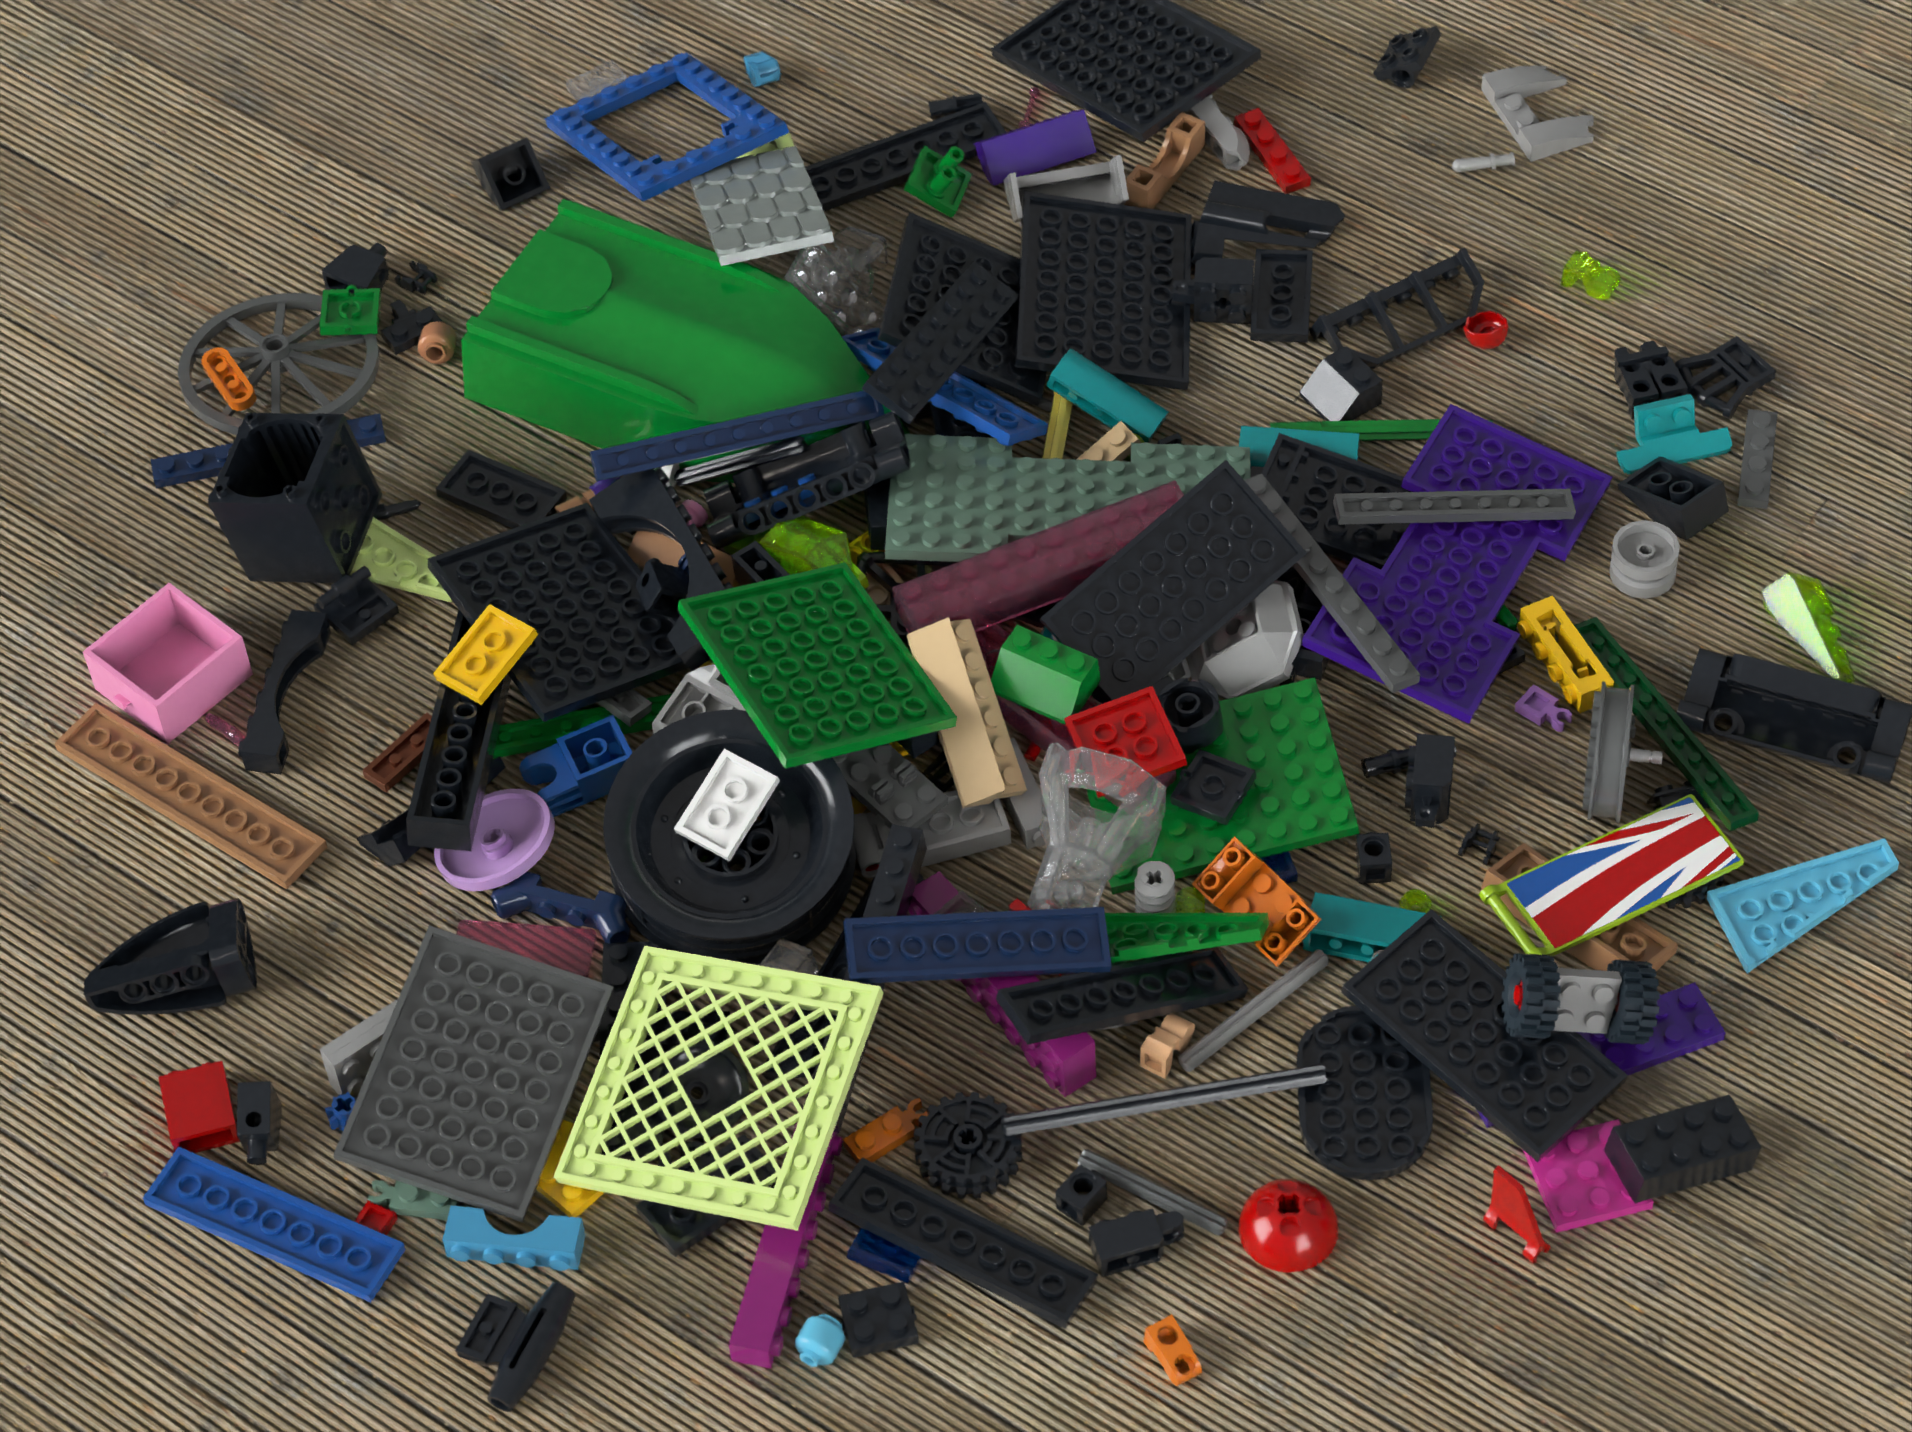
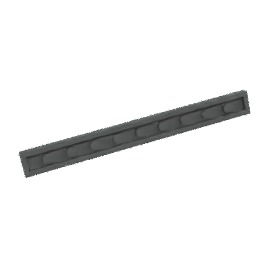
M1259 474L1244 480L1307 552L1293 567L1388 689L1395 693L1419 683L1420 673L1264 475Z

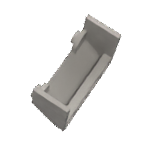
M1116 155L1108 162L1016 177V173H1010L1003 180L1013 222H1019L1020 227H1022V208L1025 191L1120 205L1129 200L1121 155Z

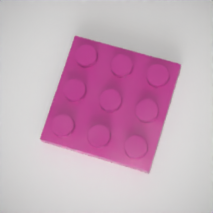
M1619 1119L1573 1130L1539 1162L1523 1150L1556 1233L1653 1208V1199L1634 1204L1604 1152L1612 1128L1621 1125Z

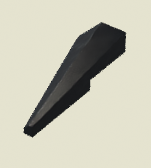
M500 756L492 759L487 785L506 768ZM409 808L392 820L388 819L381 823L382 826L375 831L357 837L362 847L388 866L406 862L421 848L408 846L406 819Z

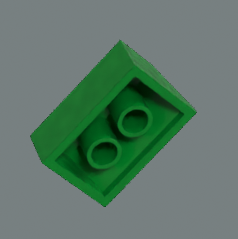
M1016 625L1002 645L991 678L996 695L1064 725V718L1079 713L1101 681L1098 659L1019 625Z

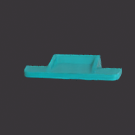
M1691 394L1634 406L1635 437L1640 447L1617 451L1616 458L1622 471L1632 475L1659 456L1682 464L1727 454L1731 450L1732 440L1728 427L1703 433L1699 432L1695 425L1694 398Z

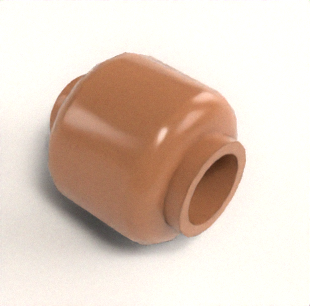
M436 321L425 325L418 341L420 356L433 364H443L449 361L454 355L457 344L455 330L444 322Z

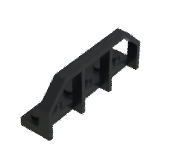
M1464 247L1450 258L1420 272L1416 270L1409 277L1376 293L1371 291L1365 298L1327 316L1325 314L1319 316L1309 329V332L1314 340L1324 336L1333 352H1336L1344 347L1336 335L1340 332L1339 328L1347 324L1349 328L1354 327L1364 320V316L1372 313L1379 322L1394 351L1376 358L1353 349L1350 350L1369 368L1375 369L1465 326L1467 317L1476 315L1484 280ZM1463 267L1474 285L1468 311L1465 317L1447 324L1429 290L1433 289L1437 285L1436 282L1442 279L1448 282L1461 274L1459 270ZM1417 292L1438 330L1404 345L1385 311L1389 308V304L1396 302L1400 305L1413 297L1412 293Z

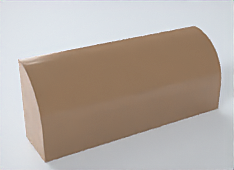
M637 531L627 554L636 564L643 567L648 560L653 558L659 559L662 564L678 567V561L685 552L679 543L667 536L654 532ZM709 546L715 555V558L711 561L713 564L718 562L727 575L723 581L725 583L729 581L733 587L741 586L735 580L731 556Z

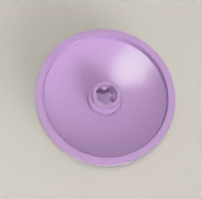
M504 789L486 794L483 798L472 850L461 851L435 848L434 859L436 866L450 885L461 890L484 891L505 885L530 870L545 854L554 835L555 821L553 814L544 799L529 790Z

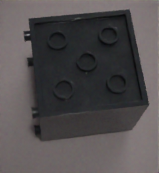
M246 413L242 424L238 428L237 436L228 451L223 468L219 471L214 489L209 494L208 505L213 511L220 528L228 539L230 547L236 554L249 581L335 583L345 575L350 576L382 497V492L344 414Z

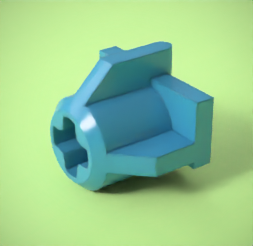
M763 51L743 56L746 73L753 87L779 81L781 78V71L776 58Z

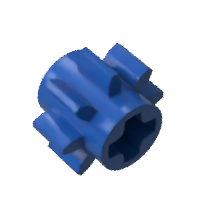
M349 1092L337 1097L333 1096L332 1107L325 1108L332 1130L339 1128L343 1132L356 1101Z

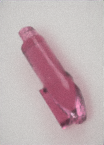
M206 715L205 721L237 746H239L241 739H245L243 733L235 726L230 725L216 715Z

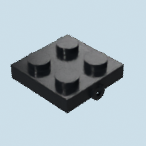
M1199 749L1188 769L1183 768L1181 770L1180 781L1170 796L1171 804L1227 825L1239 805L1242 804L1243 798L1247 796L1248 790L1256 779V772L1251 768Z
M904 1281L838 1296L843 1321L840 1323L843 1327L844 1335L848 1338L852 1358L919 1344L915 1325L917 1318L914 1306H910Z

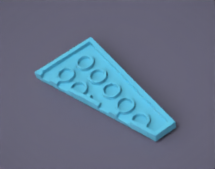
M1884 838L1707 892V901L1747 974L1897 871L1899 862Z

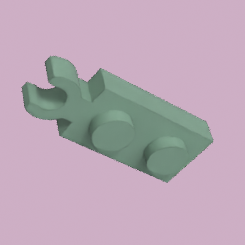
M382 1180L373 1181L372 1187L374 1192H382V1194L377 1197L368 1196V1200L382 1207L389 1205V1209L396 1212L397 1215L447 1220L451 1205L460 1206V1201L397 1180L394 1187L389 1186Z

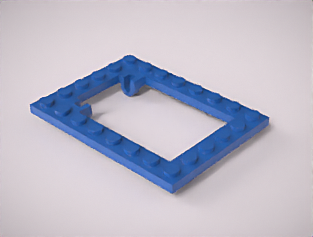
M689 53L677 54L672 60L663 64L653 65L646 72L629 76L624 82L615 86L605 87L600 93L592 97H584L576 104L568 108L558 109L553 115L545 118L550 130L642 202L789 133L786 122ZM678 81L731 119L721 124L723 138H716L709 145L691 150L685 156L675 161L665 160L663 162L658 154L642 162L638 161L590 124V122Z

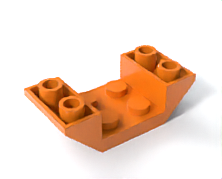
M1235 836L1192 883L1204 897L1224 913H1268L1269 926L1262 940L1255 941V946L1277 967L1321 920L1315 910L1291 886Z

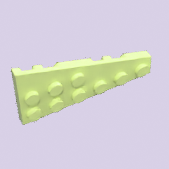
M373 517L350 575L366 566L371 572V576L368 579L373 583L452 602V599L428 568V558L436 555Z

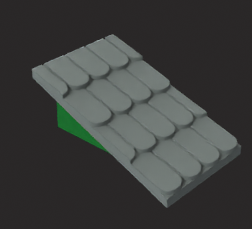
M796 146L783 148L784 150L777 149L756 154V156L749 155L735 158L689 180L721 266L834 242L830 224Z

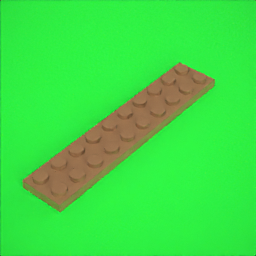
M97 703L54 743L57 751L286 890L328 848L326 840Z

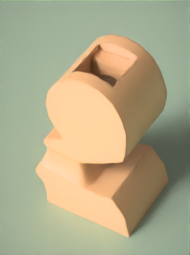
M1174 1013L1167 1014L1160 1028L1156 1026L1154 1033L1147 1035L1142 1044L1140 1067L1166 1079L1172 1067L1173 1050L1180 1053L1184 1052L1193 1036L1195 1024Z

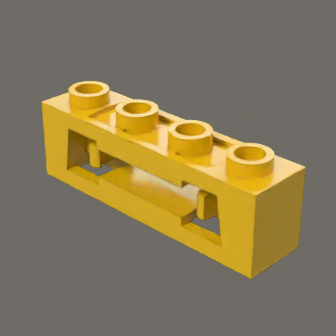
M1553 595L1520 608V618L1517 623L1519 634L1523 639L1529 641L1535 657L1539 661H1543L1551 680L1560 685L1566 701L1569 704H1573L1579 714L1592 709L1594 692L1601 691L1602 681L1606 682V687H1614V680ZM1555 634H1556L1557 637L1559 638L1558 643H1557L1556 640H1555V639H1556ZM1573 666H1574L1575 669H1576L1577 676H1576V674L1574 673V671L1572 670V669H1573Z

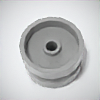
M1647 520L1631 522L1621 527L1615 534L1612 545L1609 571L1612 583L1621 592L1631 597L1642 599L1658 597L1668 592L1675 583L1680 550L1677 536L1668 527L1658 522Z

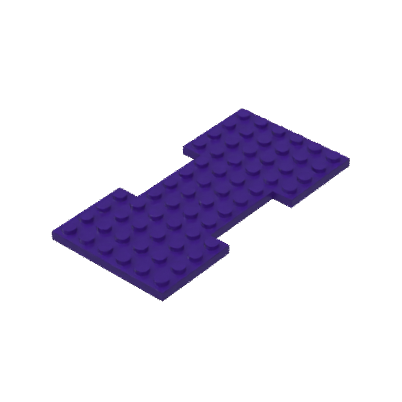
M1450 404L1403 478L1402 488L1411 492L1570 489L1576 513L1574 519L1410 523L1382 569H1378L1353 557L1342 576L1420 673L1419 683L1402 689L1399 692L1468 724L1471 722L1520 636L1519 633L1495 623L1496 617L1536 550H1540L1565 562L1610 486L1612 476ZM1323 605L1303 636L1301 646L1385 685Z

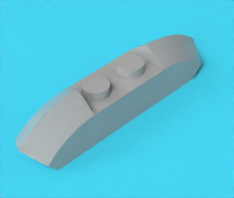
M1210 94L1185 113L1205 121V143L1227 169L1238 171L1249 160L1248 140L1243 131L1233 126L1230 118L1220 112L1216 101L1212 99L1213 95Z

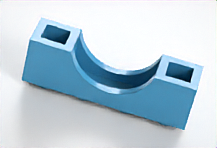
M451 1205L442 1241L447 1257L457 1261L481 1260L490 1264L512 1263L527 1268L543 1266L564 1271L567 1269H579L586 1234L582 1218L548 1215L539 1227L528 1233L520 1235L505 1234L497 1231L488 1223L483 1208Z

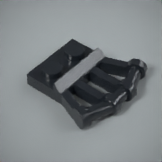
M1738 336L1709 353L1682 358L1675 362L1688 387L1687 393L1697 397V402L1703 408L1710 407L1719 411L1727 419L1733 417L1737 407L1746 395L1752 396L1753 391L1775 379L1776 370ZM1711 366L1693 377L1691 370ZM1720 375L1726 377L1706 390L1702 387ZM1734 387L1738 388L1728 402L1717 398Z

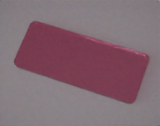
M479 920L460 921L456 933L457 935L584 977L589 975L596 942V932L593 929Z

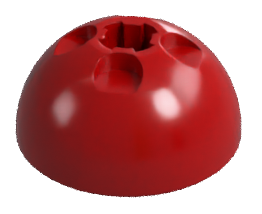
M1286 1178L1268 1182L1251 1194L1242 1208L1238 1223V1233L1245 1251L1260 1265L1279 1272H1299L1320 1264L1330 1255L1338 1239L1339 1226L1335 1209L1321 1190L1308 1182Z

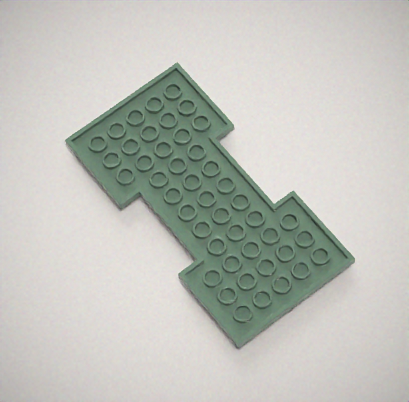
M905 434L910 453L911 468L890 478L885 559L1007 564L1008 544L1123 548L1225 460L1229 462L1243 480L1251 478L1250 447L1131 443V462L1118 460L1012 457V446L1002 445L994 437Z

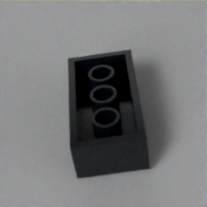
M1726 1095L1614 1126L1605 1145L1604 1152L1635 1204L1751 1171L1762 1147L1731 1095Z

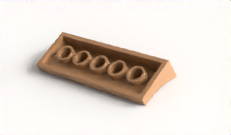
M1523 843L1487 869L1480 892L1489 885L1505 882L1549 861V859ZM1507 894L1501 896V900L1513 916L1531 927ZM1634 917L1565 951L1594 970L1607 971V966L1612 964L1611 961L1630 960L1651 963L1653 965L1652 969L1657 971L1675 955L1678 944L1639 918Z

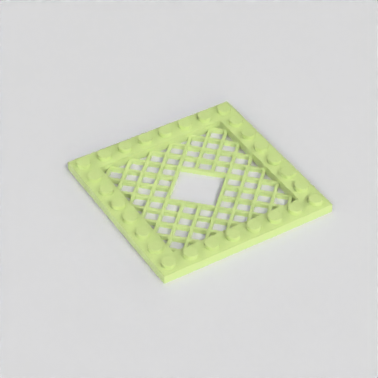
M644 946L559 1161L554 1179L561 1184L798 1230L883 997V990L880 986ZM678 988L683 998L667 1007L662 996ZM684 988L696 991L687 995ZM707 993L712 1004L696 1012L691 1002ZM713 993L725 996L716 1001ZM736 998L741 1009L725 1017L720 1007ZM742 999L753 1000V1002L746 1006ZM659 1003H660V1005H661V1007H662L663 1010H661L660 1012L656 1013L657 1008H658ZM766 1003L771 1014L755 1023L750 1012ZM772 1004L782 1005L783 1007L775 1011ZM687 1005L692 1015L676 1024L671 1013ZM796 1009L801 1019L785 1028L780 1017ZM801 1009L810 1010L814 1012L805 1016ZM716 1010L721 1021L705 1029L700 1019ZM826 1014L831 1025L814 1033L809 1023ZM831 1014L837 1015L836 1021L833 1019ZM746 1015L751 1026L734 1034L729 1024ZM667 1017L672 1027L656 1036L651 1025ZM776 1021L781 1031L764 1040L759 1029ZM696 1022L701 1032L685 1041L680 1030ZM805 1026L810 1037L794 1045L789 1034ZM725 1027L730 1038L714 1046L709 1036ZM755 1032L760 1043L744 1052L739 1041ZM649 1033L651 1039L645 1042L646 1036ZM831 1033L824 1051L819 1040ZM676 1034L681 1044L665 1053L660 1042ZM785 1038L790 1048L774 1057L769 1046ZM705 1039L710 1050L694 1058L689 1047ZM815 1043L820 1054L804 1063L798 1052ZM735 1044L759 1090L706 1121L701 1122L678 1076ZM655 1045L661 1056L644 1064L639 1054ZM765 1050L770 1060L753 1069L748 1058ZM685 1051L690 1061L674 1070L669 1059ZM794 1055L800 1066L783 1075L778 1064ZM636 1062H638L640 1068H638L637 1070L633 1071V1070H634V1067H635V1065H636ZM665 1063L669 1074L654 1082L648 1071ZM820 1063L813 1080L808 1069ZM774 1067L779 1078L763 1087L758 1075ZM804 1072L809 1084L793 1092L787 1081ZM644 1074L649 1085L633 1094L628 1083ZM674 1080L678 1091L662 1099L658 1088ZM783 1084L789 1095L772 1104L767 1093ZM625 1090H626V1092H627V1094H628L629 1097H627L626 1099L622 1100V1098H623V1096H624V1093H625ZM653 1092L658 1103L642 1111L637 1100ZM809 1092L802 1109L797 1099ZM763 1096L768 1107L752 1116L746 1105ZM683 1097L688 1108L672 1117L667 1106ZM793 1102L798 1113L782 1122L777 1110ZM633 1103L638 1114L622 1123L617 1112ZM742 1108L748 1119L731 1128L726 1117ZM662 1109L667 1120L651 1129L646 1118ZM692 1114L697 1126L681 1135L676 1123ZM772 1114L778 1125L761 1134L756 1123ZM615 1120L617 1127L611 1129L613 1121ZM722 1120L727 1131L711 1140L705 1129ZM642 1121L647 1132L631 1141L626 1130ZM798 1122L793 1138L791 1139L786 1128ZM752 1126L757 1137L741 1146L735 1135ZM672 1127L676 1138L660 1146L655 1135ZM782 1131L787 1143L771 1152L766 1140ZM701 1132L706 1144L690 1152L685 1141ZM621 1133L627 1144L610 1152L606 1141ZM651 1138L656 1150L640 1158L635 1147ZM731 1138L736 1149L720 1158L715 1147ZM761 1144L767 1155L750 1164L745 1152ZM681 1145L686 1155L670 1164L664 1153ZM602 1149L606 1155H601ZM711 1150L716 1161L699 1170L694 1159ZM631 1151L635 1161L618 1157ZM787 1152L780 1169L775 1158ZM660 1156L665 1167L647 1163ZM741 1156L746 1167L730 1176L724 1165ZM771 1161L776 1173L760 1182L755 1170ZM690 1162L695 1173L678 1170V1168ZM720 1168L725 1179L709 1176L708 1174ZM750 1174L755 1184L739 1182L738 1180ZM776 1182L774 1188L768 1187L769 1185Z

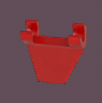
M1498 1165L1494 1169L1491 1204L1484 1215L1483 1221L1493 1230L1497 1228V1223L1500 1219L1528 1242L1523 1250V1256L1534 1264L1541 1251L1544 1253L1549 1251L1550 1244L1542 1237L1524 1186Z

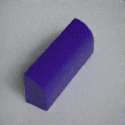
M1084 109L1074 110L974 143L984 174L993 186L1004 183L1003 180L1010 173H1016V177L1025 176L1096 153Z

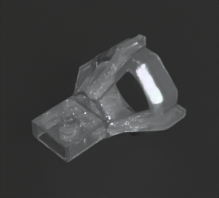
M1052 743L1048 746L1038 774L1040 779V803L1043 814L1039 829L1047 849L1027 906L1032 910L1098 907L1107 880L1152 857L1165 815L1166 786L1131 759L1085 747L1066 750L1059 743ZM1069 788H1084L1098 791L1122 801V804L1115 814L1101 811L1070 796Z

